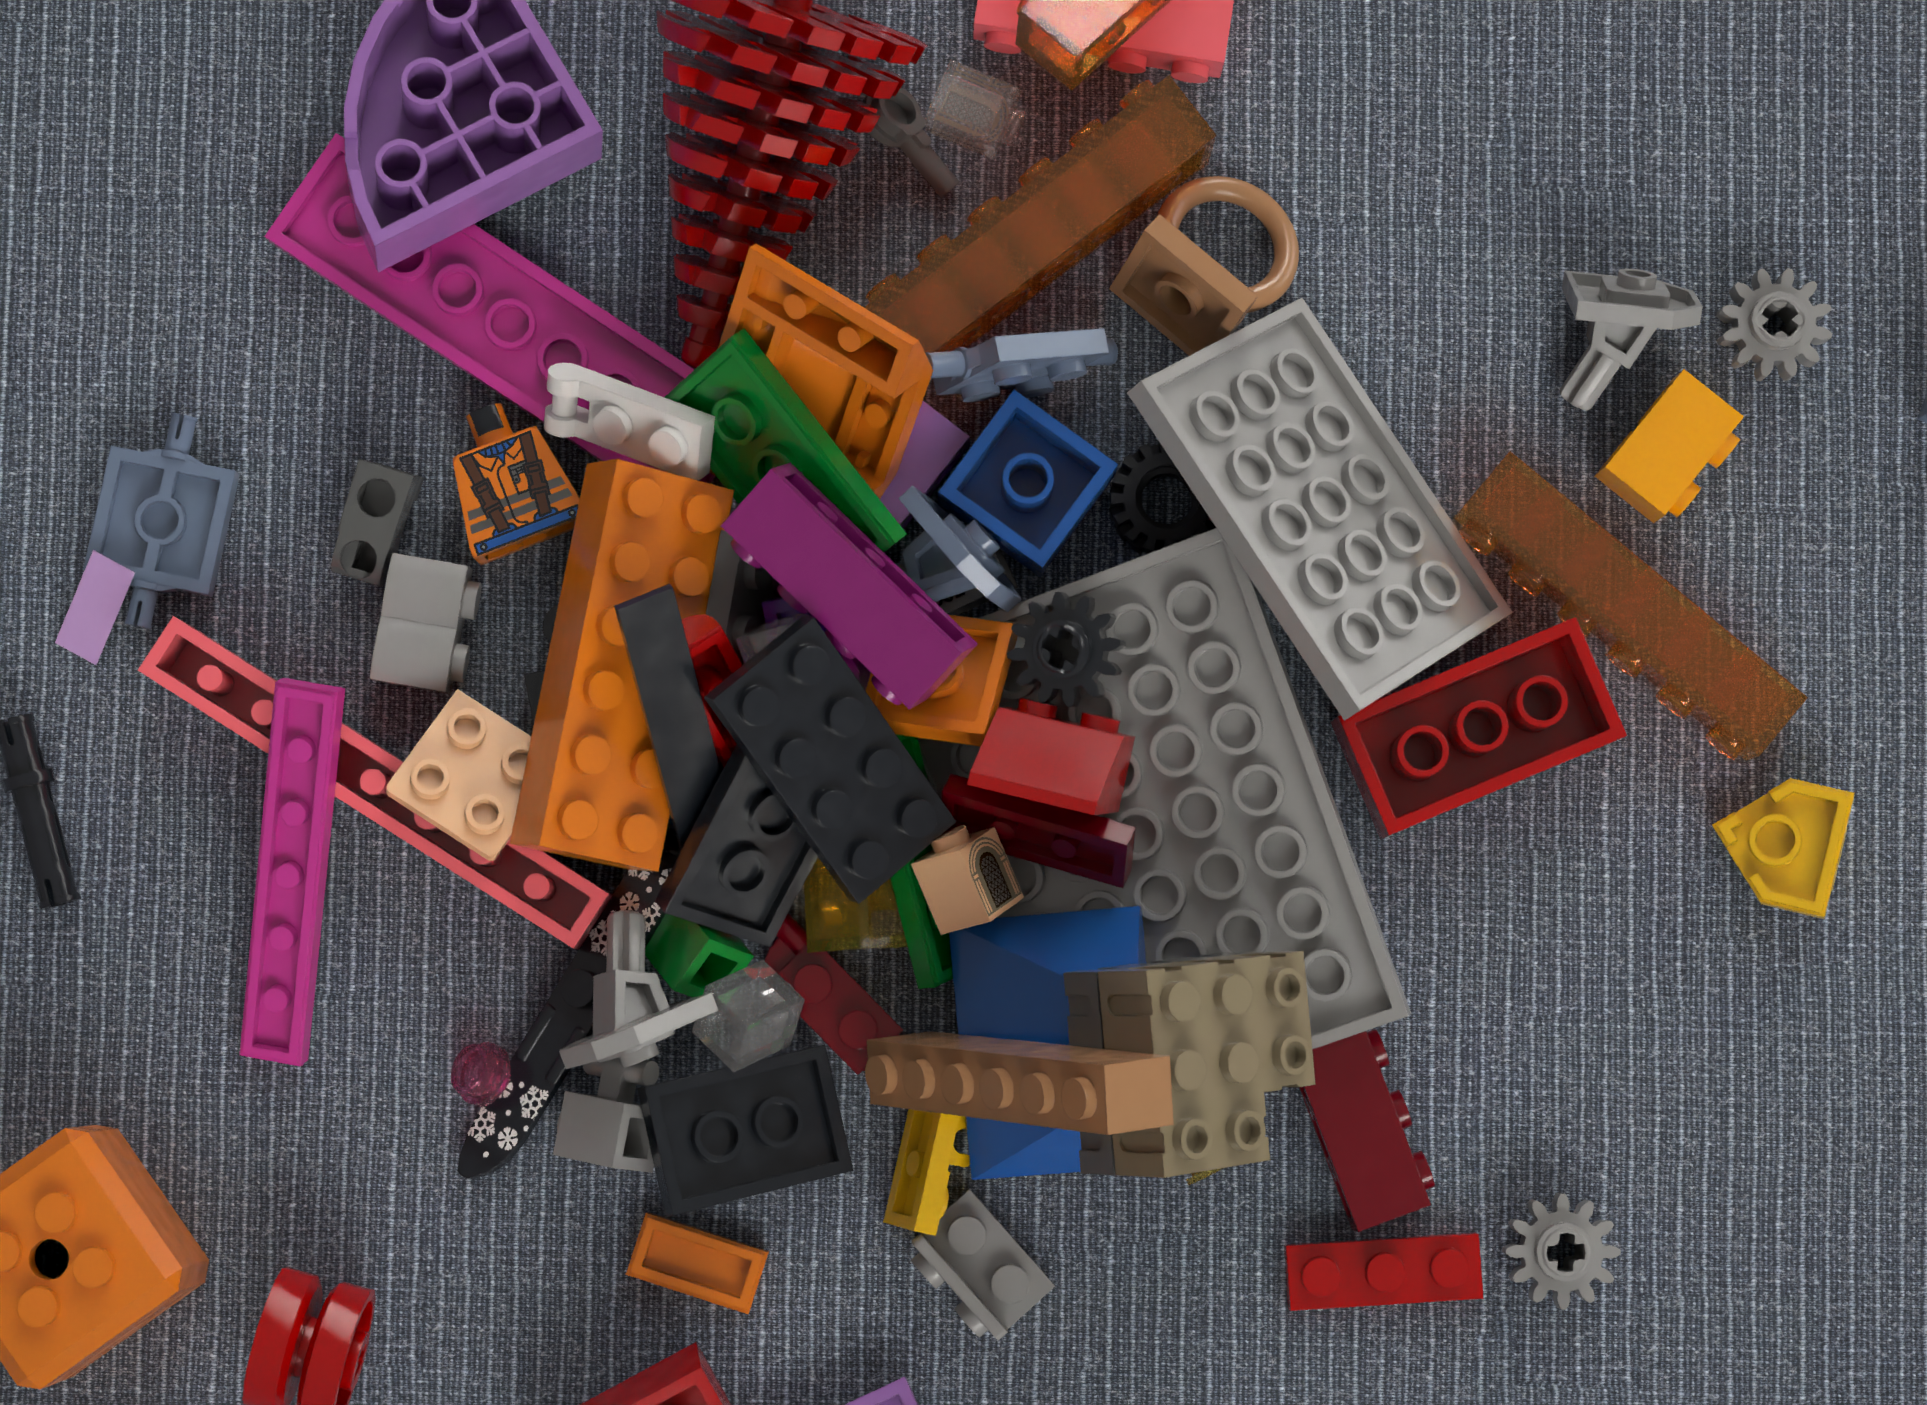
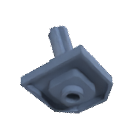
M913 485L898 498L923 527L924 531L902 551L904 561L896 565L934 602L977 588L986 598L1006 612H1009L1022 600L1013 583L1003 573L1005 569L993 556L1000 549L999 544L978 521L974 519L968 525H965Z

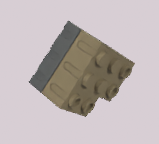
M1304 951L1215 953L1201 955V957H1183L1151 961L1150 963L1098 968V970L1063 972L1065 996H1068L1070 1016H1067L1069 1044L1071 1046L1169 1055L1171 1067L1174 1125L1112 1135L1080 1132L1082 1149L1079 1150L1081 1174L1166 1178L1270 1160L1268 1136H1265L1264 1117L1266 1116L1264 1093L1282 1090V1087L1316 1085Z

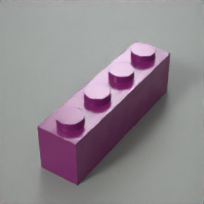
M792 463L770 469L721 525L733 538L730 544L736 554L755 568H761L762 566L780 584L777 587L780 596L795 610L803 614L809 612L827 629L824 633L836 650L848 659L856 657L874 675L871 681L877 691L896 705L903 703L910 710L927 700L978 645L971 636Z

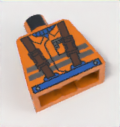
M501 403L491 404L468 414L466 419L477 448L455 456L453 458V466L469 548L473 558L480 565H484L574 530L580 497L537 426L513 433Z

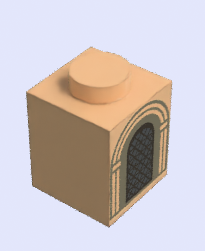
M965 825L949 829L932 841L931 846L933 849L911 863L941 935L991 922L1024 898L995 827L971 834L968 833Z

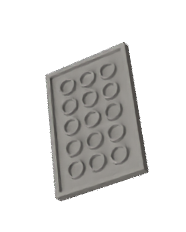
M1303 298L1141 380L1127 392L1344 721L1513 613Z

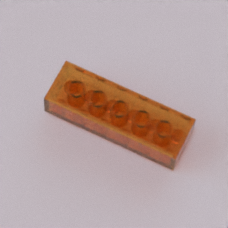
M1169 75L1155 86L1150 80H1146L1122 98L1119 105L1123 110L1104 125L1099 118H1096L1076 132L1068 142L1072 149L1054 163L1048 157H1045L1026 170L1018 179L1022 186L1019 190L1003 202L998 196H993L976 208L967 218L971 226L952 241L946 234L942 235L926 246L916 257L920 265L901 280L896 273H893L876 284L866 294L865 298L869 301V304L864 308L919 340L924 352H947L959 347L968 348L1208 165L1217 135Z

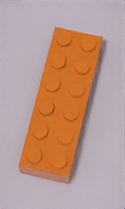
M621 459L587 463L510 844L627 870L659 872L670 812L614 606L670 584L674 589L681 619L692 615H706L720 531H725L721 525L730 515L734 490Z

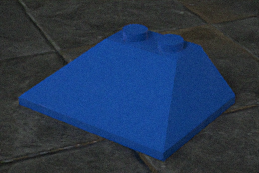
M1141 905L998 917L988 923L950 932L958 1034L1070 1045L1067 1016H1070L1068 996H1065L1063 972L1098 970V968L1147 963ZM966 1117L972 1180L1081 1172L1079 1150H1082L1080 1131Z

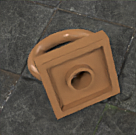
M1207 176L1194 179L1177 188L1166 198L1156 218L1143 231L1109 289L1190 356L1234 333L1247 313L1255 312L1271 305L1287 291L1295 277L1299 262L1297 235L1282 207L1260 188L1246 181L1225 176ZM1222 201L1241 206L1255 215L1267 229L1274 249L1273 264L1266 277L1250 287L1239 281L1179 231L1181 221L1187 212L1202 203Z

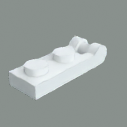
M557 363L549 367L547 390L552 394V404L545 408L544 430L547 433L564 438L575 436L669 473L698 481L710 472L715 416L576 364ZM578 397L590 402L589 410L577 405Z

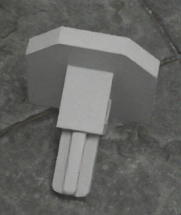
M1620 269L1618 276L1565 270L1562 284L1563 293L1575 320L1588 321L1586 337L1590 344L1561 386L1560 395L1576 408L1586 411L1592 409L1619 367L1622 365L1627 369L1631 368L1657 328L1674 330L1700 325L1703 306L1695 292L1656 280V274L1640 269Z
M632 910L611 912L607 917L606 972L593 976V1034L567 1045L559 1052L566 1069L595 1061L600 1063L615 1058H620L623 1068L629 1067L660 1054L656 1042L674 1035V1030L719 1010L712 992L668 1004L657 973L645 972V918L643 914Z

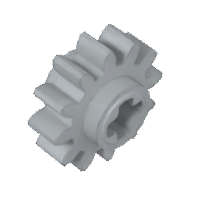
M1787 268L1777 278L1775 284L1771 283L1770 275L1765 269H1759L1752 276L1751 286L1754 291L1748 285L1737 282L1729 290V294L1738 306H1723L1716 315L1722 322L1732 324V328L1717 340L1718 345L1731 346L1736 344L1740 352L1734 356L1731 366L1736 369L1752 360L1756 363L1754 369L1756 381L1761 382L1771 373L1773 366L1777 367L1778 374L1784 381L1790 380L1797 373L1795 359L1805 367H1812L1820 358L1816 349L1811 347L1810 344L1821 345L1832 338V333L1828 329L1816 325L1818 320L1831 311V305L1817 304L1812 306L1809 298L1814 294L1817 283L1812 281L1803 285L1799 290L1792 287L1794 273L1790 268ZM1776 314L1782 319L1785 326L1772 336L1763 328V325Z
M1555 1193L1552 1200V1211L1547 1212L1546 1207L1542 1203L1531 1199L1528 1201V1209L1533 1220L1529 1224L1518 1219L1509 1220V1226L1514 1232L1521 1235L1519 1244L1510 1243L1503 1246L1502 1252L1521 1260V1265L1515 1267L1508 1276L1511 1281L1525 1282L1530 1278L1533 1280L1528 1293L1530 1300L1538 1303L1546 1297L1548 1290H1553L1552 1298L1557 1308L1566 1310L1570 1303L1571 1291L1575 1290L1581 1299L1592 1303L1595 1301V1295L1589 1283L1594 1278L1601 1282L1613 1283V1275L1607 1269L1602 1268L1601 1264L1603 1258L1612 1259L1621 1255V1250L1615 1246L1602 1244L1601 1237L1608 1234L1614 1226L1612 1221L1597 1220L1592 1224L1589 1222V1218L1594 1210L1593 1202L1584 1199L1576 1205L1574 1212H1570V1203L1566 1194ZM1565 1233L1564 1241L1574 1244L1575 1253L1574 1256L1564 1257L1563 1267L1557 1268L1558 1261L1547 1257L1548 1246L1558 1245L1560 1234Z

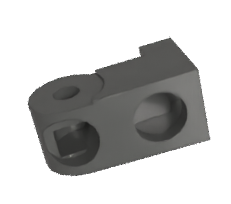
M358 459L337 529L339 534L331 562V571L333 573L378 587H382L385 584L392 553H398L400 540L413 501H417L425 477L373 461Z

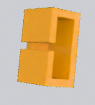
M1683 369L1670 381L1637 422L1638 426L1633 432H1629L1594 477L1653 524L1665 516L1668 511L1677 518L1701 490V487L1694 483L1693 480L1707 462L1717 469L1739 443L1740 438L1733 434L1732 431L1744 416Z

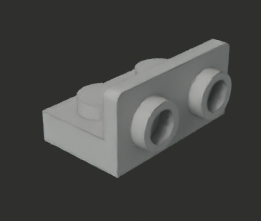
M970 1188L946 1209L945 1214L939 1221L936 1236L919 1233L912 1239V1244L919 1251L911 1259L912 1263L935 1289L944 1282L952 1288L962 1300L954 1310L979 1338L989 1330L999 1341L1008 1333V1329L1055 1287V1284Z

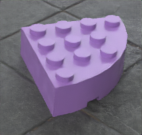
M384 0L372 17L353 60L344 103V137L347 179L358 230L378 273L602 159L603 130L525 0Z

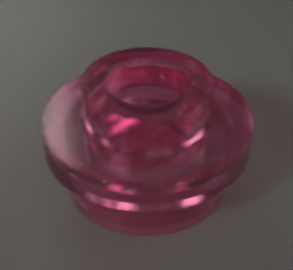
M491 1042L470 1044L464 1047L456 1056L451 1069L453 1088L460 1093L465 1102L478 1107L493 1103L504 1092L510 1080V1059L508 1053L503 1047Z

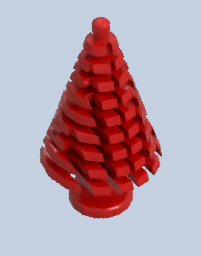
M671 0L716 18L699 15V18L686 12L666 10V13L659 10L656 11L658 33L666 39L700 53L702 50H705L731 63L697 54L693 58L683 52L663 51V73L665 78L679 85L695 88L711 96L690 94V98L679 92L663 93L664 115L679 125L722 140V143L711 137L686 133V138L675 132L665 134L666 155L669 158L690 169L718 178V181L715 182L708 177L682 173V179L672 173L668 175L669 196L675 201L700 212L705 210L720 216L719 220L713 218V222L698 215L679 213L678 218L671 216L672 236L676 240L689 246L702 248L710 253L708 260H704L698 255L676 254L674 256L675 276L683 282L704 289L701 299L690 294L676 295L678 316L692 323L689 336H685L681 351V359L685 364L696 369L718 349L731 308V304H728V299L730 295H735L743 270L740 264L741 262L745 263L749 248L757 243L783 260H786L793 248L789 243L779 238L757 234L750 230V226L760 228L762 225L771 231L795 234L797 230L805 233L816 215L810 209L773 194L772 197H767L761 194V191L774 194L778 191L788 197L812 200V197L815 196L823 201L829 196L838 180L821 170L792 160L791 157L793 156L802 162L825 166L829 162L838 167L847 165L861 148L857 147L855 142L843 136L831 134L820 127L844 131L846 127L856 133L872 132L880 118V115L876 114L877 108L862 101L841 97L822 87L825 86L833 91L858 96L864 93L872 98L890 99L891 96L895 97L904 84L905 79L893 71L854 56L876 60L878 57L889 63L908 65L911 62L916 65L927 48V44L884 25L851 14L847 17L825 6L814 4V0ZM722 16H725V17H727V18H729V19H731V20L737 22L736 25H734V24H732V23H730V22H728V21H726V20H722V19H721ZM839 50H841L849 54L848 58L833 51L838 52ZM724 175L728 177V182L719 179Z

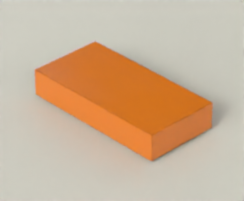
M646 1212L626 1275L749 1314L769 1251Z

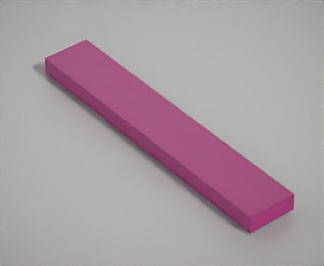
M281 678L275 682L239 1054L241 1056L300 1067L308 1061L345 688L289 678Z

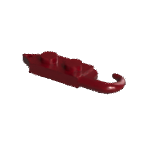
M788 913L776 935L778 939L771 946L765 958L763 975L774 991L859 1075L862 1071H865L868 1061L867 1040L898 1036L903 1029Z

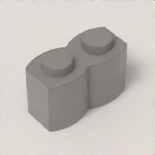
M392 553L385 584L381 618L372 656L371 680L451 694L454 681L464 683L470 658V645L460 644L465 619H476L482 588L481 582L472 581V568L461 564Z

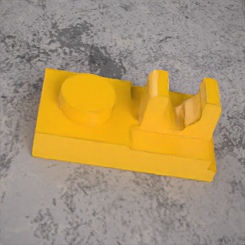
M908 1109L883 1220L884 1223L936 1236L939 1221L945 1214L948 1206L949 1192L947 1185L950 1176L948 1167L949 1165L968 1167L970 1165L969 1155L957 1152L953 1146L956 1133L961 1129H967L965 1116Z

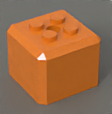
M100 1125L64 1128L0 1174V1361L17 1386L43 1389L75 1376L206 1281L209 1264L208 1257L118 1128ZM47 1239L60 1242L68 1252V1266L64 1273L57 1278L43 1275L35 1263L36 1250Z

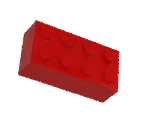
M1576 617L1382 697L1345 721L1339 715L1330 722L1380 840L1627 736Z

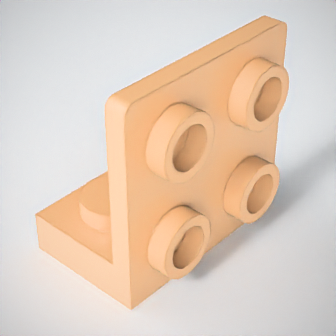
M457 689L388 782L386 794L480 856L493 861L511 838L531 736Z

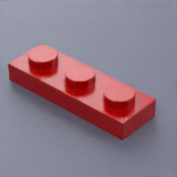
M1476 1232L1284 1244L1287 1300L1290 1311L1484 1299L1479 1234Z

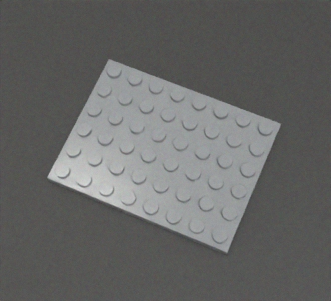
M1217 528L1022 601L1009 612L1001 609L978 618L1032 626L1035 619L1031 616L1028 606L1032 601L1043 604L1050 612L1053 611L1052 600L1055 592H1065L1069 596L1072 610L1075 609L1076 603L1084 595L1095 598V609L1091 617L1095 619L1098 615L1104 613L1114 614L1116 616L1115 623L1111 628L1105 630L1107 638H1118L1126 641V646L1123 649L1110 651L1108 654V661L1114 662L1122 670L1121 675L1100 674L1098 680L1102 683L1105 694L1101 698L1089 695L1084 687L1080 688L1081 699L1078 707H1067L1062 699V690L1059 689L1057 696L1049 704L1058 706L1055 718L1080 723L1082 712L1120 720L1119 733L1136 736L1119 811L1096 815L1136 827L1132 869L1124 888L1006 854L1024 898L998 917L1141 905L1147 963L1183 957H1201V955L1215 953L1304 951L1312 1049L1411 1015L1261 597ZM1072 633L1069 640L1058 638L1055 642L1054 649L1062 654L1060 663L1062 666L1065 660L1076 661L1079 650L1072 646V638L1074 636ZM1018 636L1015 648H1023L1025 639ZM1011 660L999 707L1018 709L1020 697L1038 701V691L1042 685L1040 681L1027 686L1019 685L1016 682L1019 675L1028 669L1026 661ZM917 738L927 779L942 800V790L950 774L965 778L969 777V772L980 750V746Z

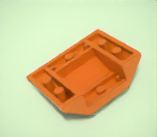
M756 243L748 250L718 348L731 336L745 328L880 499L898 472L933 373L932 366L924 349L916 338Z

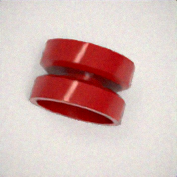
M289 1267L282 1268L268 1295L256 1329L244 1379L243 1404L290 1405L298 1389L297 1405H348L367 1353L375 1309V1290L346 1282L339 1283L330 1291L321 1309L323 1292L319 1276Z

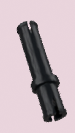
M34 714L7 718V722L0 720V750L8 777L2 780L5 793H12L40 901L38 903L40 910L64 905L66 902L78 901L81 899V896L77 891L50 783L56 781L53 768L45 767L34 724Z

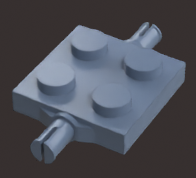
M1100 328L994 336L969 349L959 347L953 351L925 352L933 369L931 379L934 381L936 395L962 394L963 402H979L999 396L1001 394L1000 390L1016 389L1017 392L1026 398L1054 391V381H1065L1087 374L1086 366H1110L1115 364L1118 357V348L1113 339H1106L1105 329Z
M171 413V421L164 449L141 452L111 445L83 570H85L92 551L95 550L135 572L130 584L133 587L124 624L149 630L152 629L151 624L158 593L183 591L213 597L240 476L235 470L205 465L189 455L198 419L188 415L183 417L179 413Z

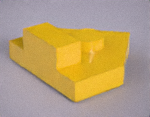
M1790 778L1737 812L1734 811L1712 824V827L1760 904L1825 919L1855 794Z

